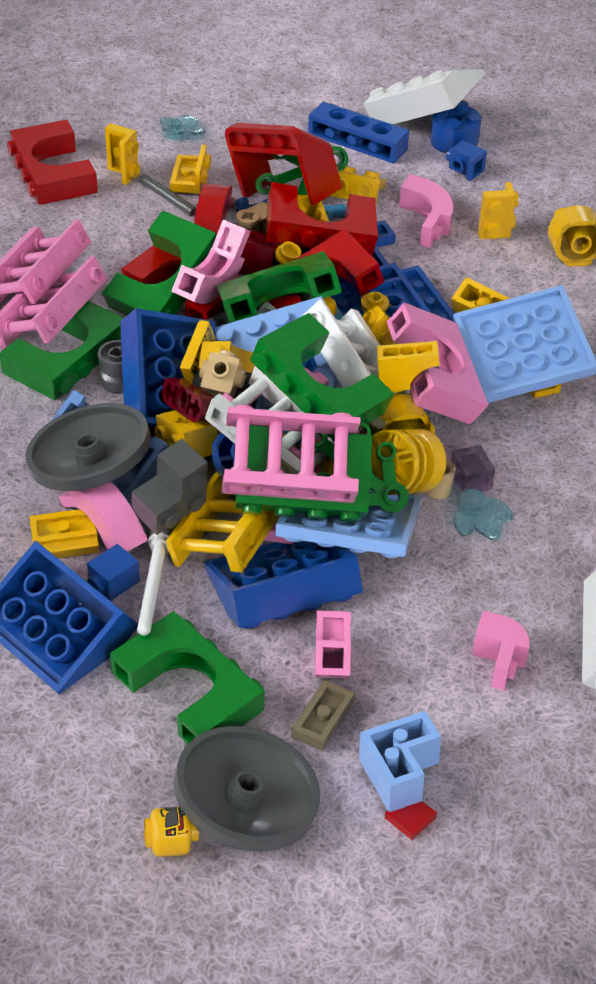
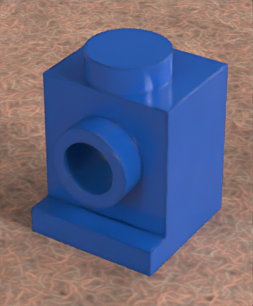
M462 140L448 150L446 160L449 161L450 169L465 175L466 180L472 181L485 171L487 151Z

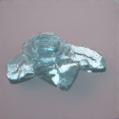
M181 115L178 118L166 116L160 119L164 137L168 139L180 140L183 139L184 134L200 135L205 133L204 129L197 126L199 120L194 116Z
M467 489L458 498L459 510L454 516V524L461 536H467L476 530L484 537L497 541L502 532V522L511 521L514 516L510 508L501 500L487 498L481 491L476 489Z

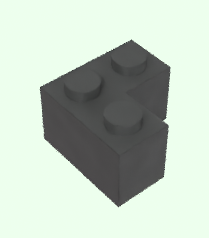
M183 439L157 455V476L132 491V509L136 516L156 535L165 529L173 528L180 519L190 512L198 511L206 502L208 462Z

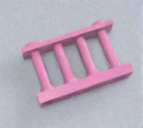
M79 219L74 220L60 236L45 238L39 226L30 228L0 260V303L9 294L25 292L31 304L38 302L91 243Z
M91 256L77 272L62 274L36 304L30 303L25 292L17 293L0 311V348L8 347L22 332L38 331L44 344L49 343L106 282L107 277L96 256Z
M249 405L228 407L226 426L236 427L234 467L224 470L222 493L354 503L358 494L359 479H351L347 475L348 433H357L360 417H352L348 413L324 415L254 409ZM250 425L269 427L267 470L264 472L251 471L247 468ZM282 430L302 432L301 470L298 474H285L281 471ZM315 433L335 434L334 472L330 477L317 476L314 473Z

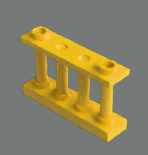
M216 471L207 484L206 502L198 511L190 512L182 518L166 540L167 549L175 567H181L191 552L224 554L231 572H243L279 517L275 516V511L262 510L260 515H249L242 513V509L235 508V500H228L232 494L222 493L223 478ZM219 512L244 514L239 521L215 520ZM205 532L230 533L225 541L200 539Z

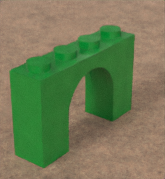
M162 210L148 229V233L154 247L182 259L180 267L172 277L157 284H144L117 272L102 292V295L109 308L122 314L128 315L138 308L176 315L180 307L187 300V298L171 292L181 266L194 268L200 265L208 256L216 239V232Z
M324 251L217 284L229 323L258 315L257 307L279 296L305 292L309 293L313 299L320 296L323 299L342 293L335 266Z
M87 301L61 329L82 340L84 343L71 351L54 353L44 351L18 338L0 352L2 374L56 400L62 394L69 393L73 385L80 379L89 376L92 369L99 364L98 350L103 344L112 340H121L120 321L123 317Z
M310 313L258 339L250 361L304 413L324 415L348 413L352 417H360V422L369 424L386 412L395 395L375 374H371L346 388L329 387L313 379L306 372L302 363L321 353L330 332ZM328 434V437L335 442V434Z
M251 425L249 427L247 468L251 471L264 472L267 470L269 427ZM348 433L347 475L351 479H359L358 494L354 503L235 494V508H240L242 513L249 515H260L262 510L275 511V516L294 517V513H306L309 519L324 520L327 519V515L340 516V521L359 522V518H364L369 510L372 435Z
M174 611L154 623L148 635L142 636L138 634L110 653L112 674L132 693L162 673L178 668L194 669L211 679L214 684L212 689L177 715L178 735L187 744L198 735L215 728L243 726L264 711L265 691L260 682L248 677L235 660L228 659L223 655L212 640L205 639L196 631L189 620H183Z

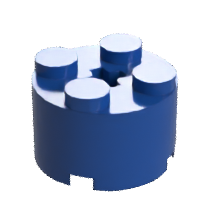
M463 100L453 109L434 113L432 115L430 136L432 146L443 153L462 140L477 146L482 116L478 111L469 107L468 102Z

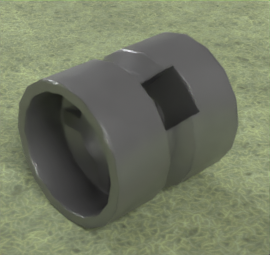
M112 340L103 344L98 350L101 385L110 393L123 394L121 340Z

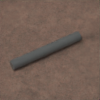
M147 174L141 176L140 182L189 216L195 215V206Z

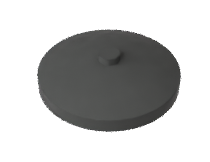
M117 403L88 405L69 411L41 428L27 447L26 463L33 479L46 488L58 491L90 489L117 479L138 464L150 446L151 434L145 417L133 407Z
M226 726L198 735L182 751L174 773L175 796L180 808L187 815L189 821L209 838L239 850L264 852L281 849L293 844L309 830L320 804L318 779L305 757L283 739L255 728Z

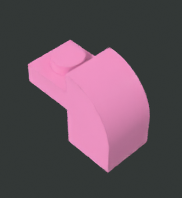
M317 610L315 678H350L351 612Z
M487 611L482 612L475 635L472 655L496 661L491 687L505 690L507 680L515 679L517 668H525L530 643L528 634L522 625L512 618Z

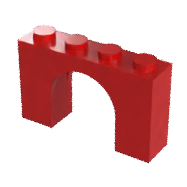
M67 119L10 130L11 141H7L9 155L14 156L16 169H20L22 181L24 184L27 183L29 196L31 198L35 197L38 205L98 193L97 174L89 159L63 165H49L40 162L49 157L76 152L75 134Z
M271 182L267 200L266 242L277 244L293 242L299 247L312 249L343 229H346L373 256L378 238L375 198L349 194L344 220L324 222L311 218L300 209L297 186Z
M343 229L296 258L299 259L324 251L334 264L337 276L345 279L361 297L384 283L378 262L346 229ZM291 293L276 297L268 302L276 309H280L303 301L299 298L300 293Z
M153 245L121 268L123 275L138 282L157 284L172 277L179 269L182 259ZM220 296L214 301L205 304L189 299L185 301V315L187 317L207 320L224 311Z

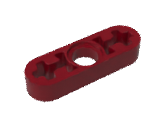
M166 378L162 387L164 403L194 423H209L205 416L213 397L184 378Z

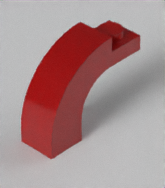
M205 183L199 195L194 224L218 234L222 221L226 218L228 208H234L235 198L231 197L232 186Z

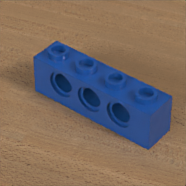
M324 101L309 114L308 133L326 141L393 164L408 150V129Z

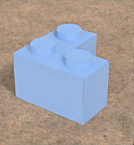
M426 711L360 732L359 761L389 812L423 801L425 774L422 769L439 764L441 735Z

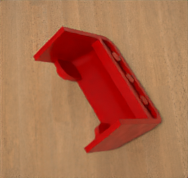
M235 123L226 128L225 139L243 197L248 198L258 192L255 184L259 176L265 173L272 174L268 160L274 159L271 154L298 157L311 205L315 206L342 188L333 149L326 140L295 126ZM262 181V188L269 185V183L267 181Z

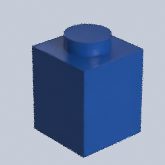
M119 544L114 545L87 563V582L110 601L140 582L139 561Z

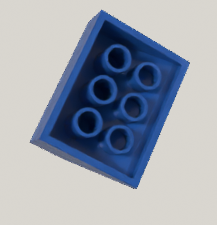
M138 308L134 309L120 321L124 405L133 407L143 414L151 436H155V427L157 426L156 415L174 410L163 401L162 387L165 379L184 378L180 366L199 320L210 322L216 338L215 321ZM202 378L200 379L199 384H198V386H197V387L200 388V389H201L200 385H201V382H202Z
M36 540L0 583V643L58 694H61L108 660L110 653L126 643L138 627L136 621Z
M309 541L293 542V544L273 542L260 546L243 572H231L225 556L203 562L229 618L239 628H255L263 621L286 619L294 612L317 610L322 607V604L332 601H347L353 595L363 593L358 557L346 547H321L316 542Z

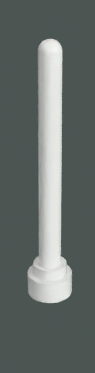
M165 529L158 535L152 530L149 533L148 546L152 550V556L137 627L138 633L142 636L148 635L151 631L164 557L169 552L166 540L173 532L172 529Z

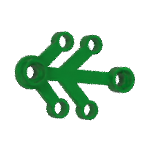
M332 146L333 154L339 159L338 164H336L339 172L347 166L348 154L342 147ZM271 154L275 160L280 161L284 159L298 167L275 176L270 173L262 174L256 180L257 191L262 195H269L271 182L285 184L303 177L297 156ZM303 178L298 187V195H307ZM262 181L269 183L268 190L262 188Z
M360 422L359 428L364 429L366 435H370V427L366 423ZM317 433L321 436L322 441L315 443L314 454L322 452L334 461V444L328 440V434ZM383 442L376 449V457L381 461L383 481L373 474L371 465L370 489L375 493H369V507L379 505L385 512L397 513L407 505L409 496L405 486L396 480L393 461L396 455V447L391 442ZM382 447L390 449V457H384L381 454ZM320 472L317 474V476H331L326 472ZM389 491L397 493L398 500L396 502L388 499Z

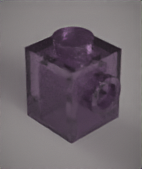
M481 445L452 451L451 462L456 467L453 483H457L464 496L492 490L495 468Z

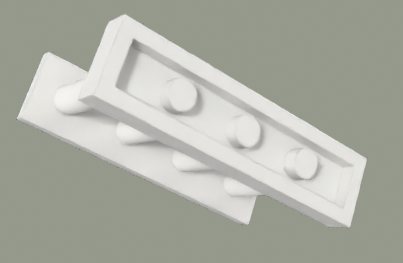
M319 299L305 314L310 313L330 332L321 353L342 387H350L371 374H375L379 378L377 346H380L359 311L351 309L340 320H337L324 300ZM403 390L395 394H411L410 390Z
M255 366L248 383L251 386L232 401H228L220 393L211 399L205 419L235 443L236 427L226 426L228 407L248 405L257 396L262 394L274 404L269 410L304 412ZM289 431L282 437L281 471L285 474H298L301 470V460L288 449L302 438V432ZM315 433V439L321 442V436ZM324 453L314 454V467L326 457Z

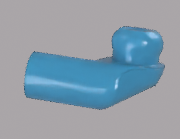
M345 204L324 206L329 222L333 218L344 217Z

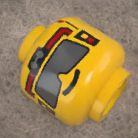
M180 806L154 808L150 813V818H144L145 848H151L153 854L157 857L187 855L191 849V842L198 841L199 829L189 821Z

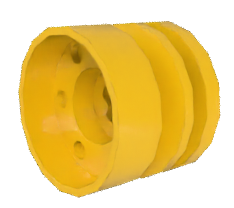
M384 429L372 436L371 465L373 474L383 481L381 461L376 457V449L383 442H391L396 447V455L393 458L396 480L405 486L408 494L428 492L441 482L446 470V453L443 444L434 433L427 429ZM381 448V454L384 457L391 456L389 448ZM389 491L388 495H397V493Z

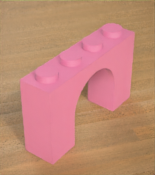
M404 302L387 321L393 342L405 344L438 341L439 369L431 367L420 372L410 384V391L415 405L471 424L489 405L458 324Z

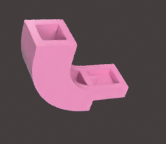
M409 174L400 189L399 207L416 211L426 217L421 229L420 246L430 248L435 240H440L441 235L449 236L451 232L453 201L449 193L437 183Z
M223 220L206 259L194 268L182 265L171 292L201 304L217 299L220 296L217 284L233 280L239 273L245 260L241 257V254L251 231Z
M111 481L90 489L67 491L58 496L64 507L79 508L91 519L107 550L119 544L128 552L148 541L131 505Z

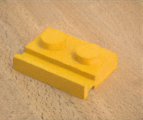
M82 510L29 516L33 543L36 540L57 558L99 553L96 527Z

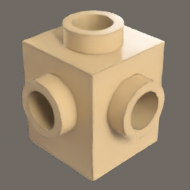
M220 350L219 353L210 351L208 360H203L200 368L199 377L202 378L200 387L213 397L219 393L223 395L226 392L232 398H235L237 387H243L246 377V370L243 369L241 360L237 358L235 353Z

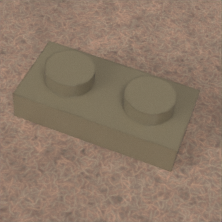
M323 680L292 727L291 737L323 751L354 703L355 692Z

